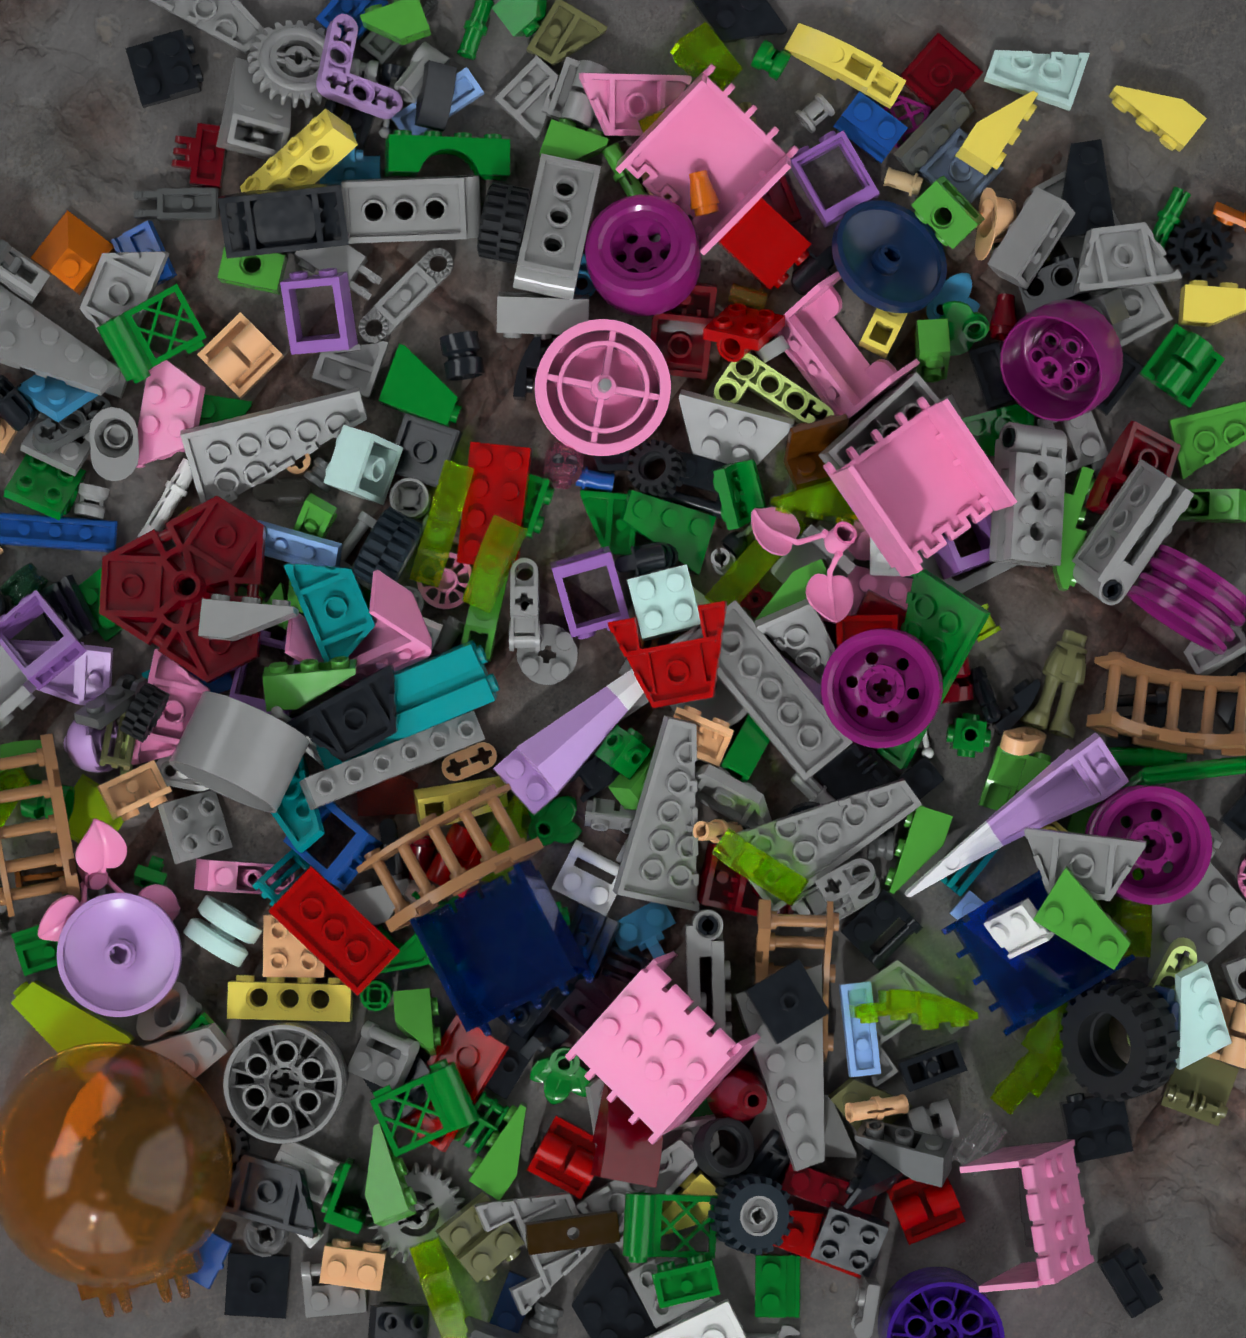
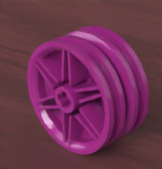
M1160 544L1155 551L1154 557H1151L1145 566L1148 573L1141 572L1135 581L1136 584L1132 585L1126 595L1141 609L1174 632L1206 650L1223 655L1227 650L1224 641L1232 642L1236 636L1230 625L1241 627L1246 621L1243 613H1246V596L1206 566L1169 546Z
M891 628L871 629L856 634L844 641L830 656L821 682L822 702L832 724L848 739L872 748L894 747L915 738L934 719L940 707L943 694L942 673L930 649L915 636ZM874 652L877 654V663L869 664L866 657L868 653ZM900 658L908 660L909 666L906 670H900L897 667V661ZM849 676L857 678L858 684L856 687L851 688L847 685L846 680ZM887 679V685H891L892 690L881 695L879 694L880 689H876V683ZM911 687L917 688L919 690L918 698L910 699L907 695L908 689ZM864 705L868 708L867 716L861 717L857 714L858 706ZM890 711L898 713L899 720L892 723L888 721L887 714Z
M1134 785L1117 790L1097 805L1087 822L1084 833L1134 840L1148 839L1150 841V844L1146 845L1115 893V896L1142 904H1167L1190 893L1204 877L1212 856V836L1204 814L1190 798L1166 787ZM1153 809H1158L1161 813V817L1156 821L1150 816ZM1123 816H1129L1130 827L1124 828L1121 825L1120 820ZM1176 831L1181 834V841L1179 843H1174L1172 834ZM1167 861H1170L1173 865L1169 873H1165L1162 868ZM1137 868H1140L1142 878L1139 880H1135L1132 876L1133 871Z

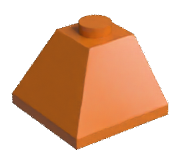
M67 210L31 256V259L80 295L91 281L101 254L113 252L115 248L113 244Z

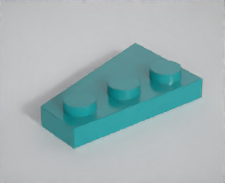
M304 755L277 812L271 813L295 849L300 853H303L325 834L319 809L310 810L299 783L304 778L310 776Z

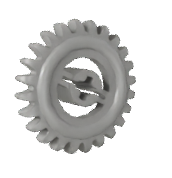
M286 20L285 26L276 22L273 25V29L266 27L263 29V34L256 35L255 42L250 44L247 62L249 63V74H254L252 82L254 84L261 82L260 93L271 88L269 99L272 100L278 93L281 94L282 106L288 97L292 98L293 108L297 107L299 99H303L305 107L308 108L311 97L314 98L317 105H320L322 95L317 90L316 80L325 41V28L320 27L316 30L314 29V23L310 22L307 26H304L303 21L298 20L296 25H293L291 20ZM288 46H293V47H290V48L286 51V53H280V50H281V49H283V48H285V47H288ZM308 49L313 51L316 56H312ZM330 51L331 58L335 62H344V57L340 51ZM310 70H316L313 75L309 76ZM329 78L327 81L330 82V87L334 89L336 86L333 84V79Z
M415 1162L412 1171L409 1172L407 1168L408 1174L404 1176L407 1186H411L414 1191H422L432 1197L427 1201L417 1199V1204L414 1205L415 1210L425 1209L420 1217L421 1221H418L417 1218H404L384 1227L374 1224L373 1221L367 1228L378 1229L372 1240L384 1239L381 1251L392 1247L390 1258H394L401 1252L402 1263H405L409 1255H412L414 1263L417 1265L421 1255H424L427 1262L430 1263L433 1251L438 1257H443L441 1247H448L435 1231L461 1210L457 1206L464 1203L465 1199L461 1197L455 1198L454 1195L460 1190V1187H449L452 1181L451 1176L444 1180L440 1179L442 1169H438L434 1174H431V1165L427 1164L422 1172L418 1163ZM432 1202L434 1203V1204L431 1205L430 1207L426 1208L427 1205H429L430 1203H432ZM438 1207V1221L435 1227L428 1233L410 1235L401 1230L405 1226L411 1229L422 1228L430 1217V1211ZM370 1211L366 1212L365 1215L367 1217H372Z

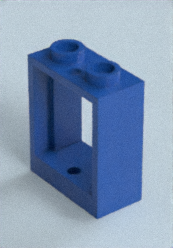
M331 802L318 808L322 824L332 812L356 834L328 868L308 850H305L303 853L297 851L287 836L283 842L325 879L344 891L358 874L356 867L366 861L364 855L379 848L382 842L339 805Z

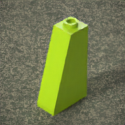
M38 980L30 984L25 981L13 992L16 998L11 1004L86 1083L102 1071L135 1039L131 1033Z

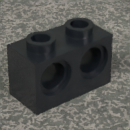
M1068 254L1051 259L1052 265L1040 268L1027 290L1019 287L1027 313L1051 301L1072 300L1089 294H1074L1073 291L1080 263L1079 258H1069ZM1069 269L1072 272L1073 278L1070 284L1064 286L1060 282V274L1063 270ZM1037 279H1040L1044 284V290L1039 296H1035L1031 290L1033 282Z

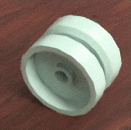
M206 895L198 910L211 924L199 918H191L183 933L217 957L240 967L247 957L248 951L235 938L248 944H254L263 929L233 906Z

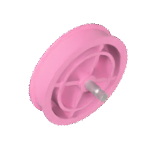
M589 320L564 331L546 350L535 377L536 404L548 430L567 447L588 455H616L638 446L658 428L666 414L670 401V373L660 349L641 330L617 320Z

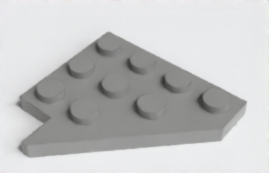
M1167 861L1162 866L1163 871L1169 873L1173 865ZM1211 862L1200 883L1190 893L1167 904L1150 905L1146 976L1150 980L1173 940L1185 937L1193 941L1197 951V963L1203 961L1208 964L1246 930V902ZM1184 951L1183 954H1179V953H1178V964H1177V967H1178L1179 969H1180L1179 963H1180L1182 957H1183V956H1188V957H1189L1188 951ZM1166 976L1161 980V983L1164 986L1175 985V978Z

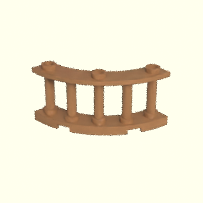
M1109 652L1107 656L1095 657V664L1109 670L1104 710H1101L1099 714L1087 715L1086 727L1115 739L1118 738V734L1132 738V744L1164 751L1204 755V749L1221 750L1222 756H1246V672L1238 673L1237 676L1187 674L1186 671L1181 669H1170L1168 671L1148 666L1127 658L1121 652ZM1121 675L1136 679L1131 720L1120 716L1119 712L1116 711ZM1148 683L1170 687L1165 727L1149 726L1144 722ZM1182 689L1205 691L1201 728L1197 733L1181 732L1177 728ZM1217 692H1238L1234 731H1231L1230 734L1213 733Z
M52 733L40 735L42 748H37L36 752L0 758V771L39 764V767H46L48 778L47 780H42V784L0 791V804L44 796L45 799L51 798L54 814L48 815V819L0 827V875L3 886L0 887V906L6 905L8 917L15 916L12 902L14 900L61 892L62 895L75 896L79 903L81 901ZM51 831V834L57 833L60 848L54 849V852L5 861L1 839ZM55 864L57 867L63 866L65 876H60L59 880L10 889L7 873Z
M492 784L479 792L480 796L438 817L436 813H433L419 821L420 827L399 838L381 850L379 847L364 855L366 861L356 867L357 872L361 873L374 868L395 907L393 909L395 915L385 921L390 932L413 924L440 906L438 902L452 894L457 896L477 885L479 879L492 872L496 875L525 862L544 848L539 837L527 842L525 838H521L499 798L511 790L509 784L499 788ZM489 805L510 843L508 846L510 850L499 855L497 851L491 849L472 814V811ZM459 817L482 856L480 859L481 864L468 871L465 867H461L440 827ZM428 834L451 873L449 875L450 881L438 888L430 884L410 847L412 843ZM398 852L420 890L418 893L420 899L412 904L409 901H405L385 864L386 860Z
M759 899L754 985L785 967L774 966V963H769V951H775V948L823 949L822 999L827 1008H829V983H835L836 973L835 964H830L833 931H839V913L833 912V901H827L826 915L777 914V911H771V900ZM777 926L824 928V937L775 935V932H771V929H777ZM828 1014L823 1017V1062H826L828 1051H833L834 1034L828 1033Z

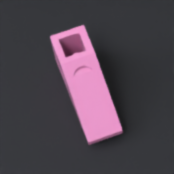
M196 859L194 889L214 892L262 894L263 892L259 888L255 890L252 885L275 864ZM284 865L265 883L270 886L292 865ZM295 872L274 891L277 895L294 880Z

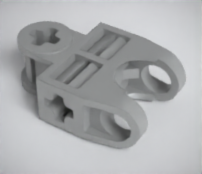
M528 558L516 560L510 570L511 621H509V651H514V648H535L536 651H540L541 647L540 579L536 563ZM522 570H529L533 573V576L527 581L517 578V575ZM524 601L529 603L526 610L521 608Z
M859 858L840 866L814 881L816 887L804 891L790 902V907L792 910L797 911L799 915H812L807 906H810L814 915H826L827 901H833V912H838L839 920L877 898L881 885L872 863L866 859ZM859 866H866L870 870V872L853 875V871ZM874 881V890L871 893L863 894L862 892ZM803 927L805 932L818 929L817 927Z

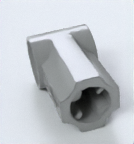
M423 42L411 59L410 66L394 85V90L407 103L415 104L417 97L422 93L424 64L428 60L448 65L450 62L449 57L427 42Z

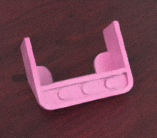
M837 271L818 283L784 314L785 327L774 337L777 338L783 335L790 347L785 353L823 403L833 410L834 415L847 414L849 419L899 382L918 366L920 362L916 358L899 371L896 370L892 363L885 359H879L871 365L868 363L834 318L842 309V299L833 287L842 278Z
M379 570L373 571L369 613L373 615L376 625L348 656L349 660L357 659V669L354 676L337 685L344 689L391 663L394 667V672L429 657L432 652V638L413 593ZM299 613L297 617L289 619L284 653L299 662L306 659H317L318 662H324L306 618Z

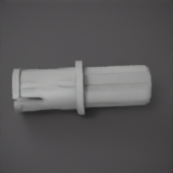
M796 772L791 777V782L809 799L808 802H817L822 805L835 800L826 791L827 787L825 785L822 787L812 776L805 782Z

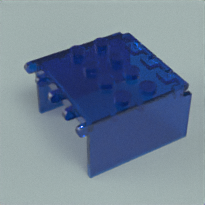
M531 860L518 862L513 865V870L507 872L512 884L509 885L506 878L501 875L482 885L481 890L485 896L484 899L481 898L479 892L475 889L467 893L464 898L460 897L454 900L458 910L457 913H455L449 903L433 911L430 915L425 914L409 920L466 1032L480 1027L484 1035L488 1037L492 1034L488 1022L504 1014L507 1021L513 1024L517 1020L512 1010L530 1000L536 1010L543 1008L539 995L557 986L563 996L570 994L566 981L580 974H583L588 983L595 981L539 870L536 871Z
M1040 870L941 930L944 935L952 931L955 932L964 947L963 950L956 953V956L960 959L966 954L969 955L980 973V976L973 979L972 982L974 985L985 981L997 1002L988 1007L989 1010L993 1012L1000 1007L1011 1025L1003 1030L1005 1036L1035 1022L1136 959L1131 954L1121 959L1113 970L1056 934L1049 941L1009 959L1007 957L1009 952L1005 947L1001 948L983 923L989 917L1027 898L1039 911L1048 896Z

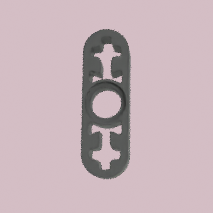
M98 395L59 422L49 417L38 423L33 429V446L40 452L50 453L89 433L92 419L98 413V410L111 407L109 401L105 397ZM67 419H74L79 422L80 426L71 429L66 427L63 422Z

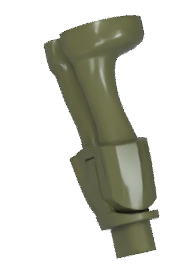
M1064 630L1061 641L1056 642V647L1050 653L1042 669L1046 677L1041 697L1033 710L1024 713L1019 723L1040 730L1047 729L1051 706L1058 686L1062 683L1060 701L1048 732L1067 739L1074 738L1076 730L1071 723L1070 713L1077 686L1083 685L1085 680L1086 654L1088 651L1084 647L1087 636L1070 630Z

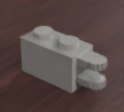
M349 245L295 252L296 257L300 260L298 265L311 274L327 268H337V273L347 272L350 290L366 300H369L372 294L363 286L355 283L358 275L362 274L370 282L378 285L382 281L380 276L365 267L368 262L366 256Z

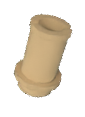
M889 167L883 186L908 192V196L912 197L913 194L919 195L924 178L918 177V173L911 175Z

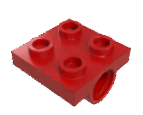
M740 303L730 304L703 328V339L717 342L719 354L729 362H737L751 350L759 351L785 327V315L775 314L772 310L768 309L757 310L747 308L744 304Z
M457 823L452 824L445 838L461 867H465L468 871L481 864L480 859L482 856L467 829ZM437 852L425 875L429 880L441 886L450 881L449 875L451 873L440 853ZM469 889L458 894V896L464 898Z
M556 1115L531 1160L527 1171L581 1199L594 1175H591L596 1151L595 1143L592 1142L594 1135Z
M906 1177L897 1181L893 1188L886 1191L909 1245L966 1222L948 1178L941 1188Z

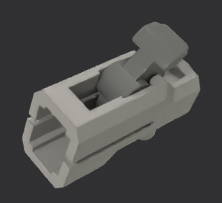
M1 239L0 282L32 304L51 273Z

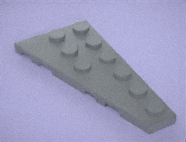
M0 285V363L17 369L22 367L34 371L36 375L44 378L50 376L65 381L66 385L101 396L120 375V369Z
M902 778L718 839L760 897L765 900H771V911H778L815 883L814 881L834 870L920 807L922 803Z

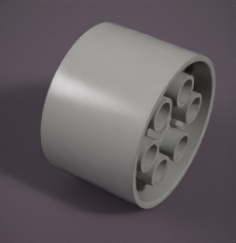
M205 691L202 693L169 763L186 777L218 794L264 812L276 813L308 747L309 740L295 728L260 709L222 694Z
M285 1020L260 1028L239 1043L227 1062L223 1089L226 1104L231 1115L246 1132L263 1141L287 1144L309 1138L320 1131L334 1117L343 1103L348 1085V1071H346L347 1065L343 1053L336 1042L325 1031L310 1023ZM266 1036H270L274 1050L270 1056L259 1042L260 1039ZM307 1039H310L318 1047L305 1059L300 1054ZM287 1043L293 1046L295 1055L292 1060H284L279 1055V1048L282 1044ZM254 1057H261L265 1060L267 1066L264 1073H256L252 1070L251 1061ZM312 1061L319 1065L320 1075L318 1077L310 1078L305 1074L304 1066L307 1062ZM239 1073L253 1077L254 1083L239 1084ZM285 1073H289V1079L299 1081V1083L291 1084L288 1089H285L284 1083L274 1081L273 1079L282 1078L285 1076ZM334 1081L333 1093L315 1088L317 1082ZM258 1088L262 1091L264 1099L261 1104L257 1105L250 1102L248 1098L250 1089ZM304 1093H312L317 1097L318 1103L316 1108L308 1109L303 1106L301 1099ZM288 1094L289 1097H280V1095ZM265 1105L269 1111L263 1123L255 1115ZM277 1106L285 1107L289 1111L288 1121H277L273 1114L274 1108ZM300 1110L310 1124L299 1128L295 1111Z

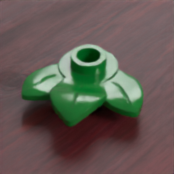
M961 301L944 303L943 312L945 315L937 318L948 319L950 356L968 352L974 342L984 339L989 331L990 325L987 317L980 312H973L967 303ZM974 323H978V325L974 328L969 327Z
M571 796L556 798L535 815L528 810L531 818L528 827L529 838L532 840L539 837L543 846H548L554 841L568 844L576 840L582 832V829L572 822L577 810L576 799ZM541 825L547 826L549 833L546 835L541 834L538 827Z
M562 1046L556 1048L550 1057L539 1059L531 1070L530 1079L534 1082L544 1083L545 1097L552 1105L564 1101L570 1092L582 1097L587 1096L585 1086L590 1081L584 1077L588 1071L580 1065V1058L576 1055L574 1059L569 1061L570 1065L566 1067L559 1064L561 1059H566L565 1055L571 1047Z

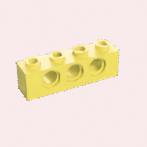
M324 109L295 137H292L283 148L270 157L252 176H249L240 186L241 192L277 190L315 184L358 145L351 126L329 110Z
M236 975V980L228 982L227 1019L352 1021L353 991L338 977H328V983H316V978L297 977V982H285V977H267V981H254V975ZM255 989H263L267 993L268 1000L265 1005L259 1006L254 1003L252 994ZM288 989L294 990L299 997L298 1003L292 1007L286 1005L283 1001V993ZM322 990L328 994L329 1003L326 1007H318L314 1003L313 995L316 991Z

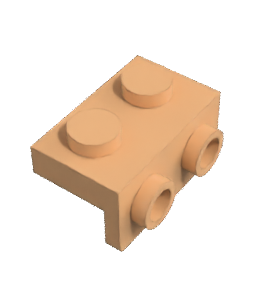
M687 705L684 706V709L677 707L674 718L691 721L696 724L697 759L715 767H720L734 733V730L729 728L730 723L713 717L712 721L701 717V711Z
M154 760L97 787L112 819L115 820L121 817L123 822L139 815L138 808L148 803L151 808H154L168 801L165 795L172 792L171 787H167Z
M333 1238L332 1243L327 1242L325 1244L319 1283L381 1291L385 1259L387 1257V1251L380 1250L381 1245L363 1243V1247L351 1246L350 1240Z

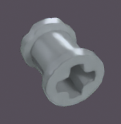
M817 93L814 96L815 100L802 111L798 109L795 112L800 123L810 133L815 132V127L827 116L832 117L835 114L831 104L820 93Z

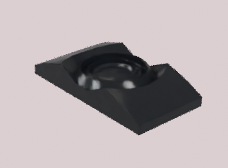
M341 183L307 184L277 190H253L218 197L227 259L349 245Z

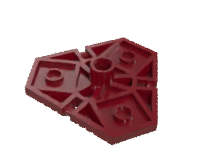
M215 496L165 523L166 529L160 532L153 529L103 556L99 613L146 644L158 646L160 653L207 683H211L259 657L261 631L236 641L205 639L198 636L202 599H211L212 594L230 596V601L242 602V597L261 599L260 604H262V597L259 596V586H263L266 526L219 496ZM173 539L176 547L168 550L165 542ZM193 579L196 583V588L191 595H185L183 586L188 580ZM239 585L247 586V596H238ZM165 625L171 628L167 637L160 634Z

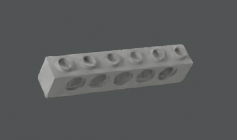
M471 711L306 777L299 783L310 810H314L485 740L475 712Z

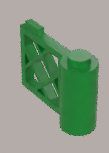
M177 283L96 327L125 380H133L135 384L151 376L148 370L181 351L186 350L190 354L203 347L202 340L207 338ZM172 293L176 294L180 302L177 315L160 311L163 298ZM158 301L156 309L148 307ZM143 309L154 312L155 315L151 329L147 330L138 327L132 315ZM183 309L185 310L189 319L181 317ZM159 314L176 319L171 336L154 332ZM179 321L192 323L198 335L187 341L175 338ZM141 331L149 333L147 342L143 337ZM153 335L170 340L167 352L156 358L150 349ZM174 341L182 343L172 349Z
M446 1058L430 1065L431 1071L395 1089H392L389 1084L373 1092L375 1098L370 1100L371 1106L395 1157L449 1132L466 1127L480 1118L454 1061L448 1063ZM421 1084H424L428 1093L424 1106L407 1100L410 1090ZM406 1091L404 1099L397 1097V1095ZM388 1099L402 1103L396 1119L383 1115L379 1103ZM430 1100H431V1102H432V1104H433L435 1110H432V1109H430V1108H427L428 1105H429ZM405 1104L422 1110L416 1127L399 1121ZM425 1113L438 1116L443 1128L434 1132L421 1129L420 1126ZM386 1121L394 1123L392 1131ZM397 1125L415 1131L411 1142L398 1148L393 1137ZM418 1133H421V1134H424V1135H425V1136H423V1137H421V1138L415 1140Z
M626 1192L623 1256L629 1257L628 1262L647 1263L648 1257L687 1258L702 1253L705 1254V1258L712 1256L715 1259L716 1231H713L710 1223L715 1222V1220L707 1216L699 1223L689 1210L698 1202H710L711 1197L717 1199L718 1196ZM662 1201H675L683 1210L669 1222L662 1215ZM680 1201L691 1203L685 1207ZM710 1204V1210H714V1205ZM687 1214L697 1227L683 1238L673 1226ZM663 1220L667 1225L661 1230ZM708 1222H709V1232L704 1228V1226H705ZM671 1229L681 1242L673 1250H660L661 1237ZM700 1230L708 1237V1251H695L688 1243ZM684 1245H686V1246L689 1248V1250H680V1249H681Z

